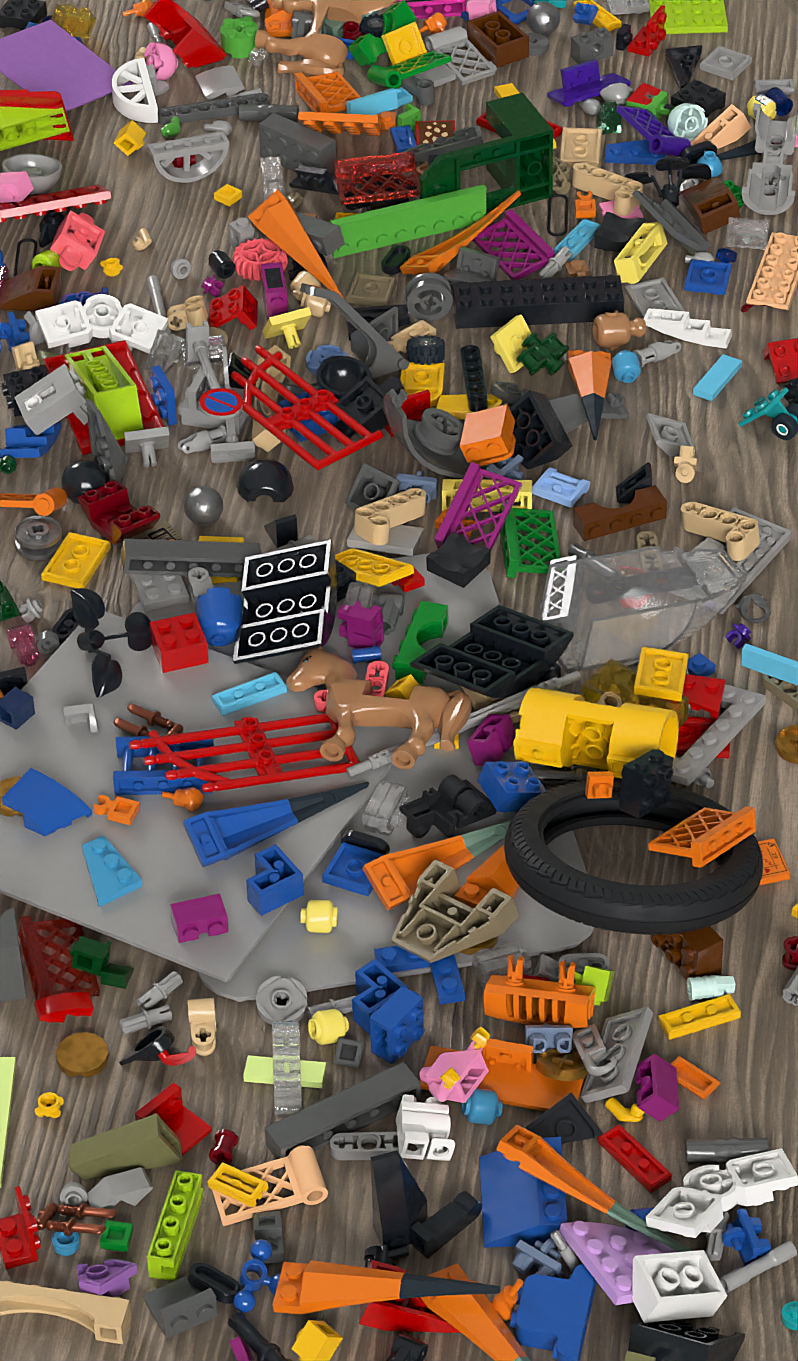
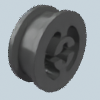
M437 273L419 274L412 278L406 286L407 308L413 317L424 321L438 320L451 310L453 304L451 286L442 275Z
M436 408L426 409L422 414V421L418 422L414 427L415 436L425 447L441 455L455 454L459 448L458 443L461 442L463 424L446 411Z

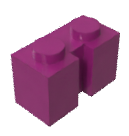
M489 714L467 740L475 766H484L485 762L500 761L504 757V753L512 747L516 733L510 715Z
M220 893L170 904L172 924L178 943L199 939V934L208 933V936L228 933L227 913Z
M656 1054L637 1064L635 1070L636 1083L641 1086L637 1090V1106L660 1122L679 1110L676 1068Z

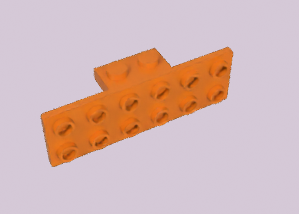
M498 1039L487 1040L481 1054L489 1072L477 1086L478 1089L495 1091L498 1095V1100L502 1101L503 1104L545 1112L571 1092L579 1101L585 1077L576 1081H561L546 1077L539 1073L536 1064H533L534 1046L500 1041ZM430 1046L424 1067H431L443 1053L458 1052L460 1050ZM420 1079L421 1089L429 1090L428 1084L423 1083Z

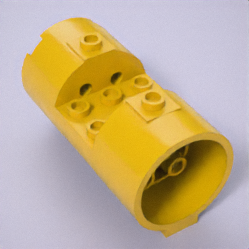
M531 687L524 696L519 710V715H522L519 729H516L513 741L515 760L562 768V766L570 767L573 764L612 771L616 778H622L621 772L625 764L652 749L661 750L664 754L673 757L674 763L679 735L678 716L674 710L632 703H624L620 708L585 701V698L579 694Z

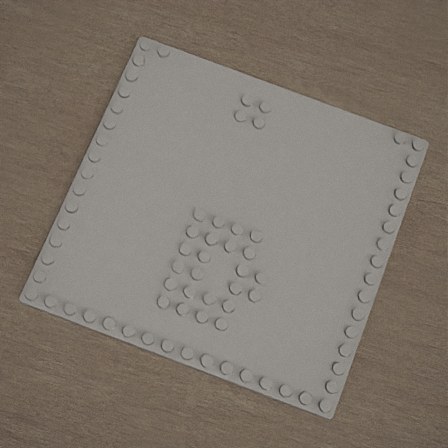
M105 612L104 616L98 619L99 626L94 630H98L104 636L127 632L125 629L126 619ZM78 626L21 689L33 696L35 714L17 730L0 722V781L10 777H22L30 768L35 769L74 793L92 810V815L88 818L84 815L73 820L72 825L43 836L25 828L23 816L19 817V814L13 815V817H6L0 814V893L223 982H228L287 906L285 904L260 916L248 902L246 880L256 875L254 854L276 844L303 873L304 883L394 764L391 762L375 770L369 769L352 777H348L347 773H339L223 791L214 790L213 793L203 794L204 800L201 806L193 812L188 811L184 807L175 806L173 799L163 798L162 794L115 795L113 771H122L123 758H117L116 737H134V734L116 727L113 723L115 719L120 718L139 727L144 725L148 728L147 731L156 730L160 736H165L170 731L156 724L152 727L147 724L148 720L134 715L127 710L130 704H135L153 713L159 711L161 717L174 722V725L181 724L184 728L182 733L235 726L234 721L241 720L244 717L257 718L260 723L324 714L317 711L314 707V695L317 691L323 689L312 686L304 691L293 692L287 687L286 693L222 716L212 702V695L274 672L248 662L234 664L233 657L208 648L209 663L163 673L152 645L144 651H134L128 646V637L105 640L102 647L98 649L109 653L111 660L118 661L122 669V682L116 690L102 697H96L91 668L92 661L97 654L83 651L78 647L77 637L80 633L85 632V628ZM277 673L286 684L288 677ZM87 703L94 704L98 732L91 733L90 723L65 725L63 707ZM330 723L266 731L264 733L266 738L269 739L333 729ZM353 726L356 732L355 742L352 747L359 761L362 762L370 755L408 740L412 729L387 726ZM239 735L214 739V746L241 743L242 740ZM324 741L275 747L272 750L275 755L320 749ZM247 752L206 757V765L250 759ZM343 755L342 759L336 762L321 758L279 765L282 771L285 772L347 763L349 761L346 755ZM133 757L132 771L147 770V765L143 763L144 757ZM196 759L185 760L196 767ZM157 764V770H171L172 764ZM255 768L217 773V775L229 779L258 775ZM369 782L367 788L227 860H222L206 867H202L183 826L184 820L209 811L268 803ZM98 796H108L112 801L117 796L140 802V810L131 825L114 822L107 819V814L97 815L94 813L93 805H100ZM104 835L142 879V887L99 907L83 855L82 845ZM220 893L227 913L228 932L214 936H208V933L199 934V939L178 943L172 924L170 904Z

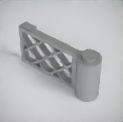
M461 26L427 36L424 39L427 52L452 53V61L445 65L456 73V79L461 85L495 75V71H497V67L492 61L488 62L467 39V31ZM466 46L468 50H462L458 48ZM455 54L463 55V56H465V57H464V58L455 57ZM468 57L477 58L478 60H469ZM452 62H454V63H459V64H461V66H455V65H452L451 63H452ZM464 66H474V69L465 68ZM478 67H479V68H484V69H487V70H485V71H480V70H477V69H478ZM461 73L470 74V76L463 77Z

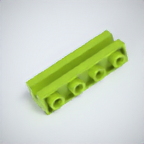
M175 1170L147 1255L149 1278L167 1281L177 1280L204 1197V1189L201 1188L203 1182L202 1174Z

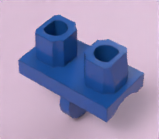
M8 312V322H0V339H6L9 351H12V347L29 342L30 336L29 332H25V320L16 319L14 312Z
M738 1209L737 1218L726 1226L727 1231L723 1233L722 1241L726 1247H734L739 1252L742 1262L746 1266L755 1261L756 1258L766 1255L771 1250V1245L768 1239H758L757 1237L762 1231L760 1219L749 1217L746 1209Z

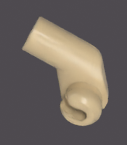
M146 228L140 229L138 231L139 237H136L138 240H133L132 242L138 251H143L152 243Z

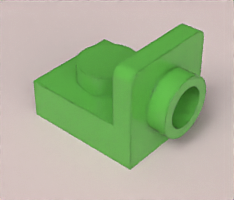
M408 103L405 105V112L397 116V126L410 125L411 131L416 130V121H421V113L418 108Z

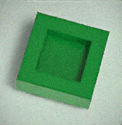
M106 1220L104 1225L106 1230L101 1235L100 1249L128 1252L134 1231L133 1224Z

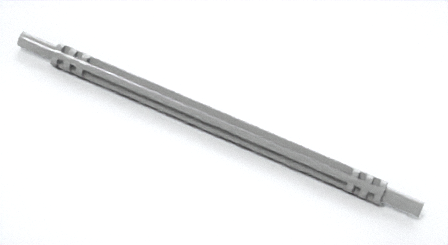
M575 671L560 678L554 677L532 688L560 691L562 687L580 680L581 675L578 671ZM530 688L470 713L466 724L457 734L481 725L489 714L504 715L520 708L524 696ZM435 728L434 734L426 743V748L440 742L438 728ZM406 741L366 757L365 761L346 768L348 777L369 769L375 770L391 763L395 748L402 746Z

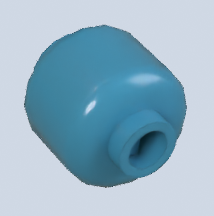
M623 350L613 357L612 369L614 377L618 381L631 383L640 376L641 367L638 356L635 353Z
M476 1088L466 1103H462L461 1111L462 1115H465L470 1123L491 1125L496 1117L501 1116L503 1103L498 1100V1095L495 1091Z

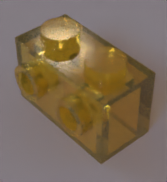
M57 4L51 18L53 22L71 36L89 39L97 19L90 9L81 7V9L75 8L70 4Z

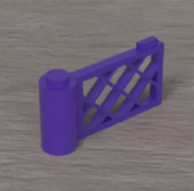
M618 105L616 111L649 141L651 153L680 157L681 152L691 146L688 138L673 135L647 109Z

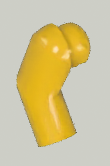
M615 1097L610 1098L605 1104V1107L619 1121L639 1122L643 1119V1114L645 1113L638 1108L636 1103L632 1104L631 1108H625Z

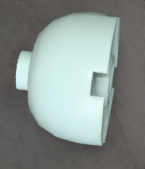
M690 103L676 106L668 116L667 124L669 131L677 137L688 138L691 142L707 127L708 120L705 117L704 109Z

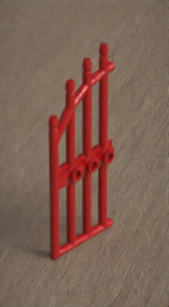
M257 345L255 346V351L265 361L257 365L247 357L241 358L242 364L252 371L248 380L238 372L233 371L231 373L232 379L244 388L242 410L317 471L383 438L380 430L371 433L336 405L338 399L334 397L331 391L315 389L280 360L283 359L280 351L272 355L265 348ZM274 366L311 397L299 399L265 371L269 367ZM258 378L262 379L292 403L293 406L284 408L279 406L254 386ZM252 395L272 410L275 415L265 418L251 406ZM329 410L363 438L353 442L319 415L318 412ZM312 419L345 447L335 451L300 423V421ZM294 428L328 456L317 460L282 430Z
M326 707L324 708V714L260 723L257 718L244 717L241 720L234 721L235 726L167 736H160L156 730H152L148 734L150 738L129 742V748L132 750L157 747L162 753L156 754V756L149 755L144 757V765L171 763L179 768L177 771L169 770L165 772L166 780L195 777L209 782L202 785V791L207 793L214 790L223 791L346 773V768L360 763L352 745L346 747L344 752L349 761L347 763L282 771L279 764L324 758L320 753V749L275 755L272 748L324 741L332 738L339 726L338 723H335L327 716ZM330 723L333 729L269 739L266 738L264 733L266 731ZM237 735L242 740L241 743L172 752L167 746ZM247 752L250 759L196 767L185 761ZM255 768L258 774L257 776L236 779L217 775V773Z

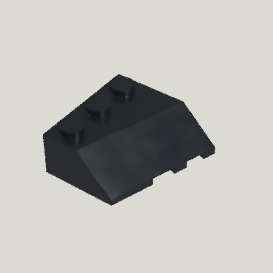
M529 390L509 408L515 419L513 435L516 438V443L512 456L514 458L518 454L524 459L521 464L526 469H532L555 461L573 446L546 394Z
M679 1320L648 1323L640 1321L632 1324L628 1351L654 1357L656 1361H734L745 1339V1333L735 1332L733 1335L726 1336L719 1334V1328L698 1327L693 1329L694 1325L692 1323Z

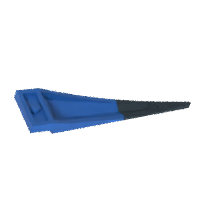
M369 782L268 803L209 811L184 820L183 826L202 867H206L216 862L227 860L367 788Z

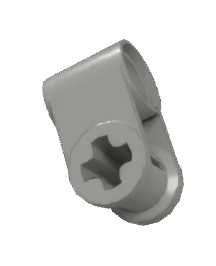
M201 567L192 568L188 572L190 582L188 592L195 610L198 596L206 594L209 588H215L208 571Z

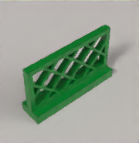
M501 503L499 514L504 510L503 503ZM511 508L500 531L506 577L515 578L517 572L549 574L550 566L546 565L545 562L561 558L553 511ZM515 516L524 517L526 520L522 522ZM538 518H548V521L543 523ZM533 523L538 528L534 530L528 524ZM522 529L523 531L528 533V535L524 537L523 535L518 533V531ZM542 531H545L546 533H548V534L551 535V536H549L548 538H546V537H544L543 535H541L540 533H541ZM534 537L535 539L540 541V543L536 545L535 543L530 541V539ZM524 544L527 547H529L530 550L525 551L520 546ZM544 546H547V547H549L550 549H552L553 551H551L550 553H548L547 551H545V550L542 549V548H543ZM536 552L539 555H541L542 558L537 559L532 554ZM527 559L533 564H522V561ZM562 566L557 567V571L559 572L563 569Z

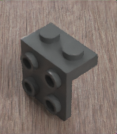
M461 247L456 268L445 273L443 277L451 285L461 282L496 281L500 257Z
M187 1275L146 1293L144 1300L167 1339L218 1316L216 1296L211 1288L205 1291L198 1290L189 1283Z

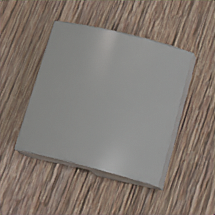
M234 66L216 67L195 76L208 101L223 93L230 97L245 89Z

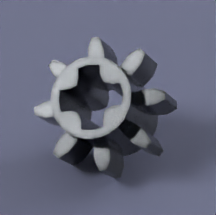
M798 378L790 380V383L784 385L789 390L784 395L789 404H798Z

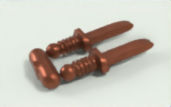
M130 704L127 707V710L132 714L148 720L147 724L152 727L156 724L170 730L165 736L181 734L184 730L181 724L174 725V722L161 717L159 711L153 713L135 704ZM116 718L113 722L116 727L134 734V737L149 736L148 728L144 725L139 727L120 718Z
M52 1202L47 1204L44 1210L39 1211L36 1222L38 1230L47 1228L49 1231L64 1232V1235L69 1237L73 1232L100 1234L106 1230V1227L103 1225L77 1223L76 1219L72 1218L68 1222L53 1221L52 1218L57 1211L60 1215L75 1216L80 1221L85 1216L112 1218L118 1212L114 1209L88 1207L87 1203H81L80 1206L64 1204L57 1206L56 1203Z

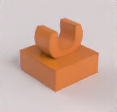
M612 771L587 772L585 790L587 799L612 798L614 782Z

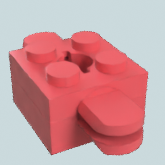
M70 210L59 225L50 250L60 256L59 264L64 269L73 271L80 267L86 270L98 253L105 231L94 225V219L88 214H76Z

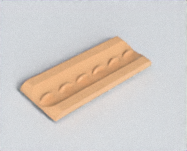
M772 232L746 303L750 305H768L782 310H789L798 285V236Z

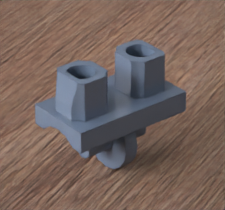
M518 454L515 458L510 457L497 462V465L502 469L491 464L486 470L512 480H523V472L519 471V463L524 458Z
M418 470L417 475L398 473L397 479L400 483L397 487V493L412 488H420L426 491V503H429L431 499H437V478L424 477V471Z
M549 1023L525 1025L524 1044L534 1046V1053H544V1051L551 1048H556L560 1053H569L572 1051L573 1027L572 1025H549Z
M550 1238L545 1243L537 1240L534 1247L519 1240L516 1245L518 1254L512 1263L517 1272L526 1275L534 1265L539 1268L536 1272L538 1275L564 1278L565 1273L561 1271L562 1265L557 1262L561 1255L556 1251V1244L553 1239Z

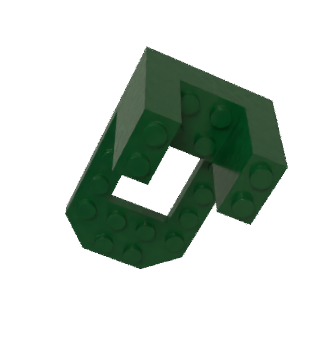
M523 92L486 102V119L501 139L438 155L419 177L420 199L460 190V171L486 165L487 171L502 188L486 193V215L517 190H520L521 195L505 210L549 198L553 195L552 127Z

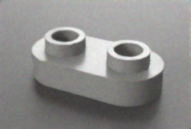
M600 953L565 954L558 961V973L559 962L566 961L567 971L571 962L576 963L575 971L580 974L584 973L586 965L609 969L610 961L605 955Z

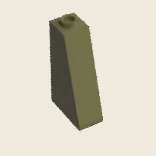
M157 1114L69 1145L70 1157L67 1158L70 1170L75 1172L83 1181L106 1177L139 1167L146 1170L183 1162L180 1139Z

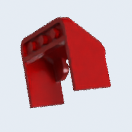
M157 0L143 15L158 27L161 37L166 41L170 39L174 42L176 47L172 51L182 58V62L188 68H198L219 62L228 55L207 29L173 0Z

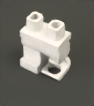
M403 1095L395 1119L399 1154L402 1158L423 1160L425 1156V1159L451 1160L455 1141L448 1139L451 1127L448 1105H443L435 1097L427 1098L425 1103L417 1102L414 1095ZM412 1143L416 1145L418 1150H408V1144ZM444 1146L448 1148L446 1152H444Z

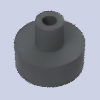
M49 630L39 634L36 638L37 650L44 655L54 654L60 647L59 636Z

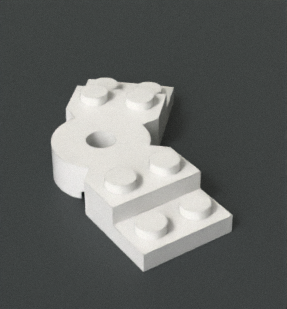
M106 294L91 296L86 300L84 306H82L81 302L75 300L35 311V317L48 348L64 344L71 348L89 343L92 337H109L111 343L125 340L130 351L136 348L151 354L169 324L168 318L131 303L122 308L118 299Z
M782 1148L731 1159L726 1163L725 1170H719V1165L701 1166L685 1175L683 1179L684 1187L673 1188L646 1216V1225L661 1231L696 1238L701 1232L711 1233L724 1219L723 1212L733 1208L736 1204L758 1206L764 1202L773 1201V1191L786 1190L789 1187L797 1186L798 1175Z

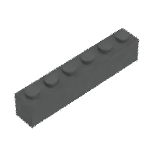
M124 539L121 559L124 574L188 576V572L192 568L201 567L208 571L210 577L243 578L245 557L259 555L262 552L260 543Z
M405 1062L389 1067L384 1072L366 1078L350 1088H345L327 1099H322L308 1108L299 1110L293 1115L265 1127L266 1146L276 1159L287 1157L299 1145L310 1146L316 1151L330 1144V1139L335 1134L353 1133L397 1112L404 1094L414 1095L417 1102L420 1101L421 1083Z

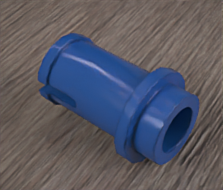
M373 644V647L352 649L354 664L382 660L380 646H375V644Z

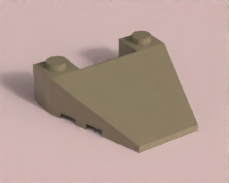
M435 859L419 877L416 883L418 887L414 896L411 895L408 901L409 907L405 915L402 914L391 942L432 963L504 934L519 917L513 898L495 888H492L474 909L453 899V896L461 888L454 868Z

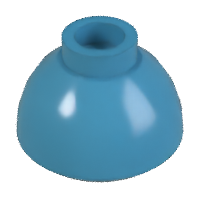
M706 151L696 163L708 165L711 169V178L723 172L722 162L713 151Z

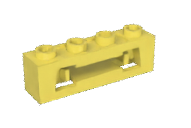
M659 222L643 223L615 258L614 263L617 274L620 275L621 283L635 284L639 282L668 244L664 228Z
M443 479L442 511L449 509L463 479ZM482 480L480 485L482 489L494 485L493 480ZM515 480L521 482L522 487L515 502H519V506H512V508L532 509V480ZM506 485L499 489L502 496H506L512 493L514 487ZM497 489L484 494L487 502L500 498ZM482 495L474 498L471 502L473 509L485 504ZM501 503L490 507L491 511L499 512ZM485 509V510L480 511V512H489V511H488V509Z

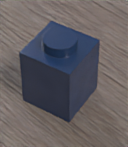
M16 687L0 699V722L16 730L35 714L33 696Z

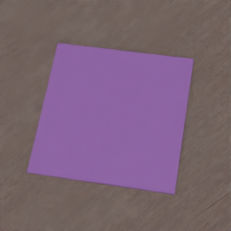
M52 20L0 39V72L20 88L28 89L29 92L57 91L61 93L66 112L112 93V78L116 70ZM128 81L123 86L132 85L133 83Z

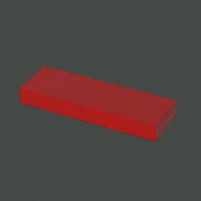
M620 1124L598 1137V1143L650 1193L672 1180V1174Z

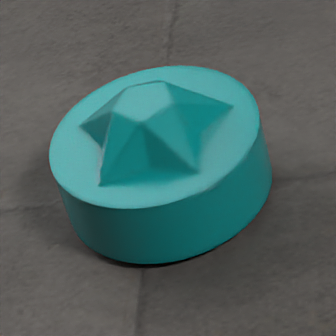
M798 1301L789 1302L782 1308L781 1321L785 1327L791 1330H798Z

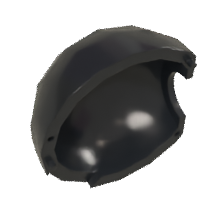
M334 356L321 362L317 369L316 379L320 390L331 391L334 397L339 400L366 376L372 380V374L368 366L358 359L350 356Z
M259 458L247 464L241 470L236 485L238 493L247 502L256 501V498L261 495L270 496L273 502H284L292 495L294 489L289 470L280 462L270 458Z

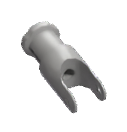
M671 340L655 342L648 345L645 349L633 350V353L638 356L640 367L642 368L647 363H656L665 360L672 354L678 353L681 350V344L679 342L673 343Z
M222 424L214 430H203L194 433L188 438L180 440L178 448L186 454L211 449L210 444L226 443L227 430Z

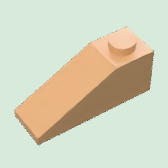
M731 104L690 143L693 146L704 141H711L719 149L737 141L752 127L744 113Z

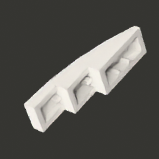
M648 308L644 317L646 326L675 338L705 346L727 349L732 337L731 329L711 328L709 320L690 319L689 312Z

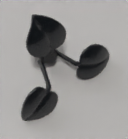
M684 157L662 158L655 163L658 171L668 170L669 184H665L662 190L653 175L649 176L647 172H634L624 176L643 185L653 182L659 197H662L663 201L664 199L669 200L676 207L679 205L682 179L700 178L709 180L711 179V169L708 165L702 163L690 164L689 159ZM672 170H679L677 172V187L672 182Z
M72 589L69 592L72 598L73 615L77 624L85 628V632L78 635L77 644L81 650L97 654L92 661V682L96 697H102L120 686L122 682V669L118 661L111 660L109 653L98 649L102 647L105 640L128 637V646L134 651L148 649L152 645L149 623L151 620L142 612H133L125 620L127 632L104 636L98 630H94L99 626L98 619L102 618L105 614L102 598L96 592L89 589Z

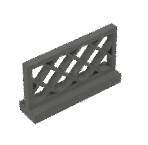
M638 190L633 192L632 195L691 255H695V252H705L711 245L700 231L669 200L664 199L660 204Z

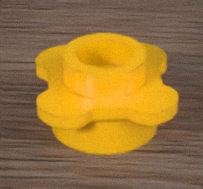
M108 258L100 262V266L104 268L103 272L107 276H116L123 269V265H120V259Z
M52 1092L43 1093L38 1097V1107L35 1109L36 1116L59 1117L61 1115L60 1106L64 1104L63 1098Z

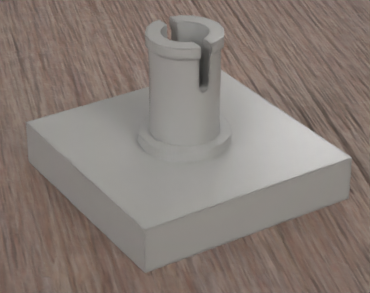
M168 427L124 432L125 453L142 451L144 467H149V458L151 467L156 466L155 449L168 448L169 446Z

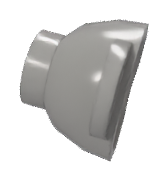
M615 83L602 89L600 96L614 112H617L618 105L626 106V100L632 95L634 90L628 87L627 84Z

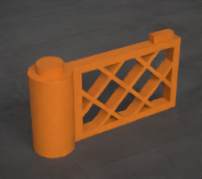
M53 487L41 494L0 493V507L34 508L35 512L42 516L61 509L67 503V494L59 487Z

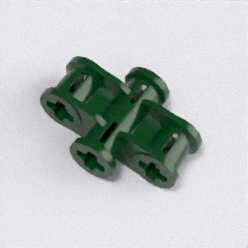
M534 332L523 341L521 346L527 349L517 357L516 361L522 363L529 370L531 376L544 367L549 371L548 374L552 376L564 365V361L559 359L567 353L569 347L557 338L555 332L542 341L538 339V334Z

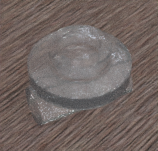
M255 47L248 54L250 57L248 61L253 62L255 67H259L267 57V53L262 51V47L259 49Z

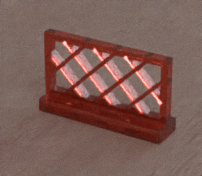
M413 151L334 160L333 175L337 183L341 205L420 196V182ZM403 172H412L408 177L402 174ZM386 174H392L389 179L381 176ZM369 176L372 177L369 181H366L361 178ZM396 177L403 180L401 185H398L392 181ZM343 179H352L348 184L342 181ZM379 180L384 184L379 188L373 183ZM356 182L364 185L360 190L353 187ZM409 183L416 187V189L408 190L404 187ZM388 186L396 189L394 192L385 191ZM368 188H370L371 190L375 191L374 194H370V195H368V194H366V193H364V192H365ZM348 190L355 193L353 197L344 196Z
M30 916L20 917L18 937L35 1000L70 992H88L90 997L100 995L96 975L72 968L73 957L69 955L70 950L67 948L74 941L78 942L81 936L84 937L80 924L67 919L31 922ZM75 927V932L72 935L62 931L63 928ZM47 930L51 934L46 938L38 934L37 931ZM58 936L66 941L61 946L52 940ZM48 946L56 952L51 956L42 950ZM63 954L71 958V960L66 964L57 958ZM52 964L61 970L55 974L47 970V968ZM68 972L76 978L73 982H70L62 976ZM83 980L89 983L92 988H82L78 984ZM56 983H59L60 985L66 987V989L62 991H53L52 987Z

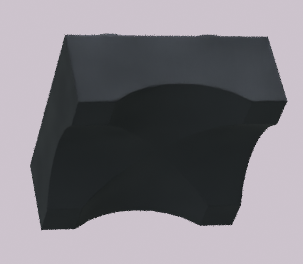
M7 0L0 9V28L15 27L24 30L28 22L37 24L41 18H45L47 15L46 1Z
M695 79L671 96V105L676 107L683 103L696 104L704 109V114L707 118L713 111L725 107L726 102L725 92Z
M606 212L599 230L595 233L594 248L620 253L640 226L646 222V219H625L614 213Z
M453 532L437 551L431 552L426 556L427 571L464 588L491 563V549L472 545L459 534Z

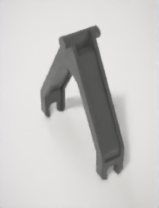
M301 284L300 292L327 299L366 338L368 355L364 364L368 366L372 379L408 368L409 362L338 293L318 286ZM279 382L295 396L305 392L299 386ZM317 382L310 384L317 390H320Z

